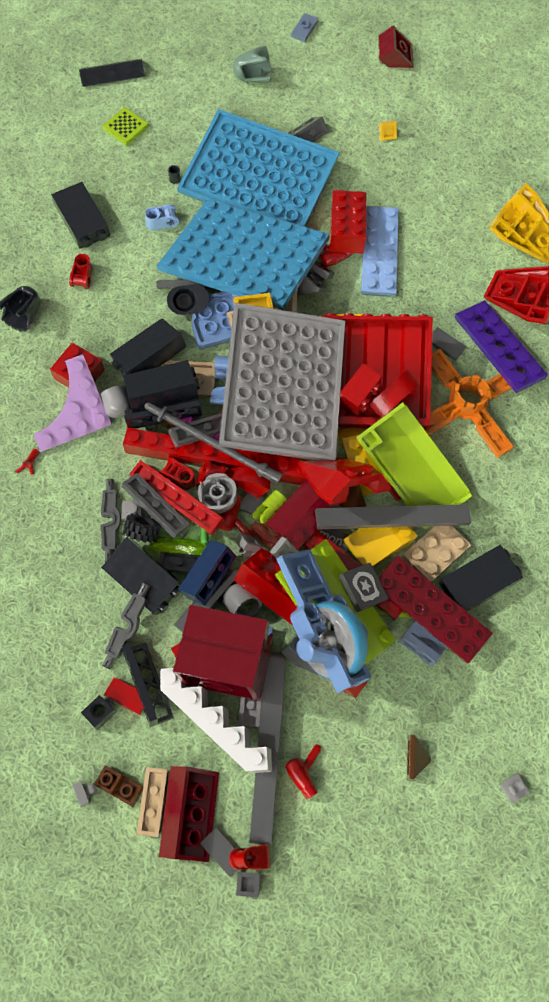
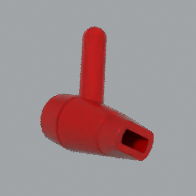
M326 244L323 248L325 252L321 254V262L325 267L334 266L352 256L353 253L329 252V245Z
M238 495L237 502L233 508L220 514L225 520L220 529L232 531L234 526H236L241 533L255 537L238 518L242 499Z
M319 744L313 746L304 763L298 757L291 759L285 766L291 780L306 800L318 793L309 770L321 751Z

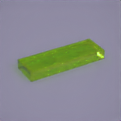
M158 537L156 542L152 541V543H149V551L201 555L207 545H203L201 540Z

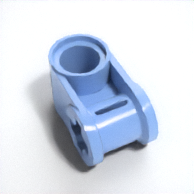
M167 204L148 208L145 211L147 228L157 230L177 226L179 219L175 215V206Z

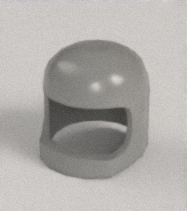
M125 386L108 388L100 395L109 417H124V410L131 409Z
M239 584L230 586L223 596L224 605L234 614L253 617L258 613L262 602ZM255 599V605L248 613H243L239 609L245 601Z

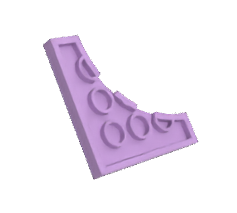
M83 354L65 361L69 374V392L62 411L50 425L33 434L41 452L111 425Z

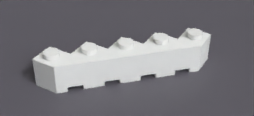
M173 668L160 669L161 691L245 771L249 773L272 772L271 749L268 747L250 748V729L245 726L229 727L228 709L223 706L208 707V691L201 686L188 688L173 673Z

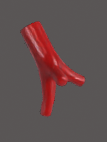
M33 448L27 459L22 462V465L15 472L19 473L23 469L29 468L30 474L33 475V464L40 453L39 450Z

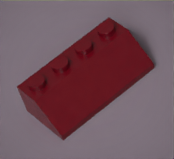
M306 479L265 524L279 538H286L298 550L317 530L316 508H337L340 503L332 505L327 503L317 495Z
M188 766L170 767L158 857L209 862L210 854L200 843L213 831L219 772Z

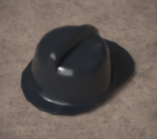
M195 284L175 287L167 295L168 308L178 315L202 312L209 303L207 290Z

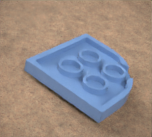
M222 291L210 295L207 307L202 312L193 314L192 329L199 350L230 341L231 327L226 313L234 311L232 294Z

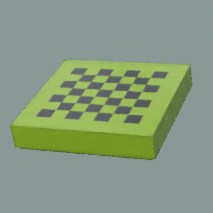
M123 107L102 127L108 134L125 146H128L149 125L132 111Z

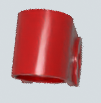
M80 253L75 257L69 276L70 287L82 286L85 289H89L93 267L87 254Z
M169 457L163 470L158 472L182 489L189 490L195 486V476L192 469L174 458ZM184 477H190L187 481L182 480Z
M206 460L199 469L196 487L199 489V485L209 475L215 473L225 474L226 466L222 465L220 467L212 464L210 460Z
M261 845L233 849L229 855V863L235 870L270 869V846Z

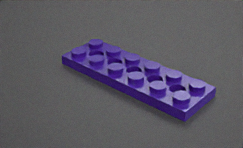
M485 300L455 314L456 321L515 393L547 378L548 374ZM477 319H481V320H483L484 322H483V323H481V322H476V320H477ZM486 332H493L494 335L486 334ZM496 344H502L504 347H497ZM512 356L515 360H510L506 357ZM517 369H523L526 373L518 372Z

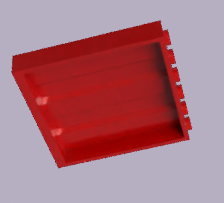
M327 313L326 315H321V317L345 321L340 392L363 363L382 376L381 393L408 369L420 384L395 407L404 402L424 430H429L433 317H429L426 314L410 316L409 314H400L399 316L381 314V316H373L366 313L362 316H355L352 313L344 315ZM339 402L338 428H369L381 419L371 407L365 413L361 412L358 416Z

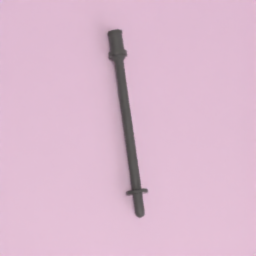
M151 403L145 404L146 410L158 416V422H161L163 419L256 470L257 476L260 478L263 476L276 485L278 484L283 474L268 467L267 463L259 464L232 448L220 447L218 440L167 413L168 407L166 406L160 409Z

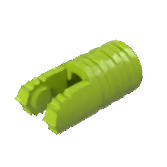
M274 490L253 512L252 518L260 520L261 523L265 524L287 499L279 491Z

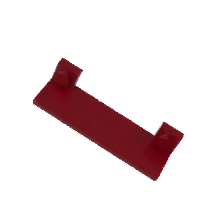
M397 555L378 577L388 599L465 663H470L492 636L493 632L400 556Z

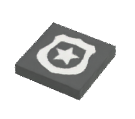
M371 563L339 575L357 613L388 599Z

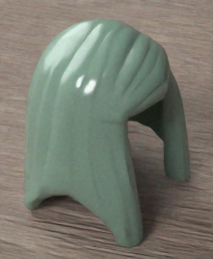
M267 47L255 48L239 55L235 59L233 71L238 79L248 82L271 81L270 75L266 76L271 72Z

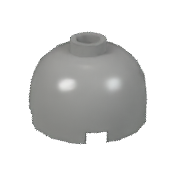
M215 473L207 476L206 480L199 485L198 496L200 502L215 513H224L233 508L237 502L238 491L235 482L225 474Z

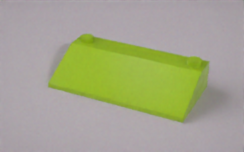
M404 402L356 437L407 506L461 505L472 497L471 491Z
M327 539L312 548L311 552L332 595L342 596L348 607L357 614L361 622L366 626L368 631V653L365 664H367L388 648L396 639L373 606L358 613L356 612L339 578L340 574L348 570ZM281 570L275 576L297 606L298 604Z

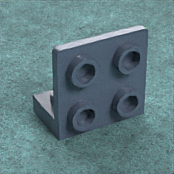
M416 621L399 641L431 667H433L447 648Z

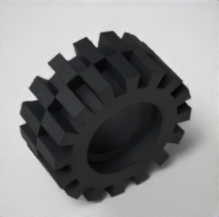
M131 513L126 517L123 533L132 540L136 539L138 542L143 541V543H146L148 541L152 543V541L156 542L158 539L161 525L149 515H139L138 513L134 515Z

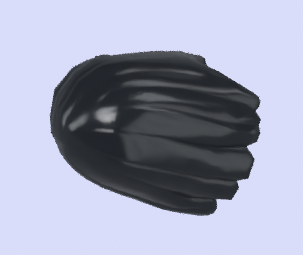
M21 286L0 300V310L3 308L1 320L20 332L22 330L27 331L40 307V297L37 291L30 286Z

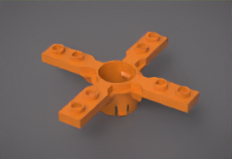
M441 349L432 352L431 370L442 385L448 388L451 393L448 403L430 412L429 430H425L427 434L431 435L449 425L454 419L461 417L473 421L476 425V431L496 458L513 450L514 446L487 412L490 399H495L512 389L501 374L487 381L481 379L480 383V376L472 375L471 380H469L471 376L462 378ZM460 392H472L480 398L481 402L477 403L475 408V404L469 402L464 406L466 401L461 397Z

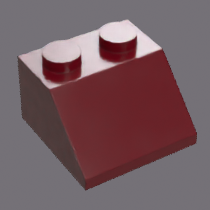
M393 25L379 35V60L388 68H413L412 43Z

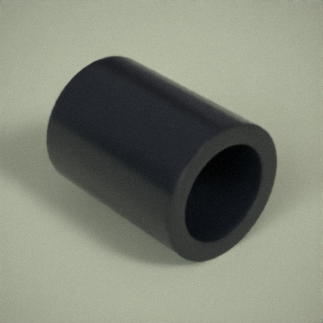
M176 165L170 166L168 168L169 181L172 184H177L181 181L180 169Z

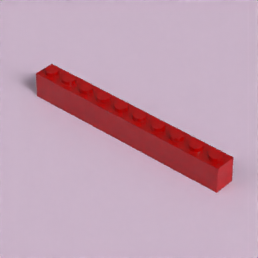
M128 427L123 440L124 451L128 454L166 461L171 457L182 464L202 467L206 460H210L212 464L220 467L222 465L226 466V470L236 467L250 468L204 441H197L176 448L170 435ZM234 449L259 464L267 463L268 467L282 473L283 475L279 482L301 485L307 479L297 465V462L302 459Z

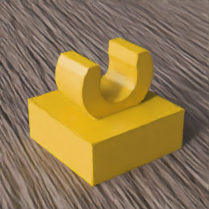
M395 120L379 122V138L381 141L397 139V122Z

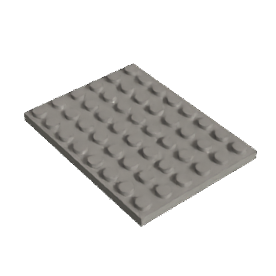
M235 303L219 446L312 460L335 461L345 321Z

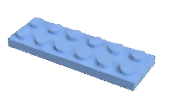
M366 206V241L364 254L362 255L361 294L396 297L398 208Z

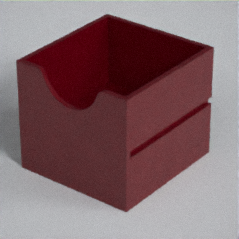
M190 605L173 673L186 686H201L209 691L260 701L274 640L273 634L268 636V620Z

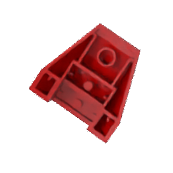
M549 266L496 270L483 297L487 301L528 322L549 324Z
M336 457L335 461L304 459L297 462V465L317 495L330 505L345 502L349 487L363 484L375 494L391 491V486L382 473L370 464Z

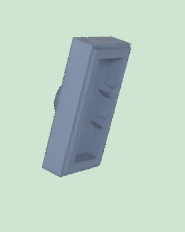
M304 13L292 31L291 38L305 43L317 25L318 18Z

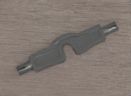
M106 479V490H103L101 516L113 518L111 522L101 524L100 526L101 548L105 551L104 562L116 550V533L121 525V516L117 509V492L114 490V479Z
M142 583L138 594L133 593L128 605L121 614V618L129 624L128 629L114 628L105 653L108 655L102 664L103 667L110 669L114 659L120 658L123 652L122 646L126 645L127 641L132 639L137 633L140 625L139 617L148 601L145 596L151 586Z

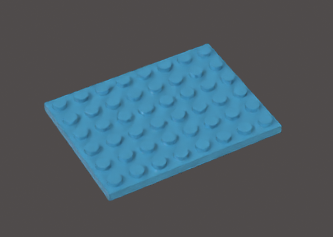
M218 109L177 191L202 202L212 200L216 204L230 205L306 227L339 158V152Z
M209 200L205 201L157 264L158 271L237 296L270 293L273 307L284 310L329 241V234L230 205L216 204L214 201Z

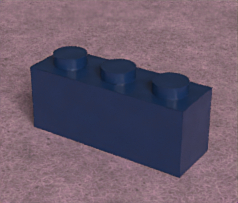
M210 540L178 590L189 600L205 606L237 556L227 545Z

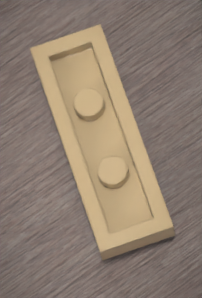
M146 767L137 835L159 837L168 775L167 769Z

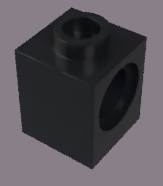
M99 695L81 714L96 730H99L116 713L113 709L115 704L108 697L103 699ZM104 706L105 713L102 716H96V709Z

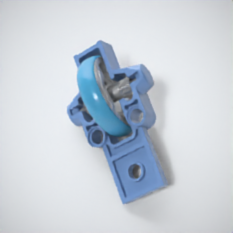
M311 550L281 555L276 560L298 604L297 610L291 614V622L300 639L297 643L299 657L303 661L308 662L309 666L318 675L331 680L337 694L371 679L372 677L365 665L368 653L367 628L357 614L348 607L342 596L332 595Z

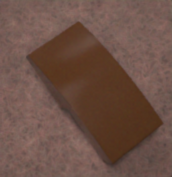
M106 765L94 783L97 787L131 807L135 806L143 792L142 786Z

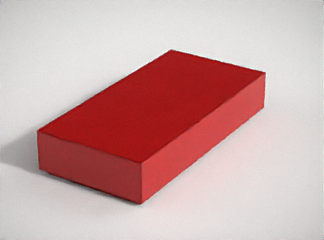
M114 677L104 696L141 715L143 707L136 688Z

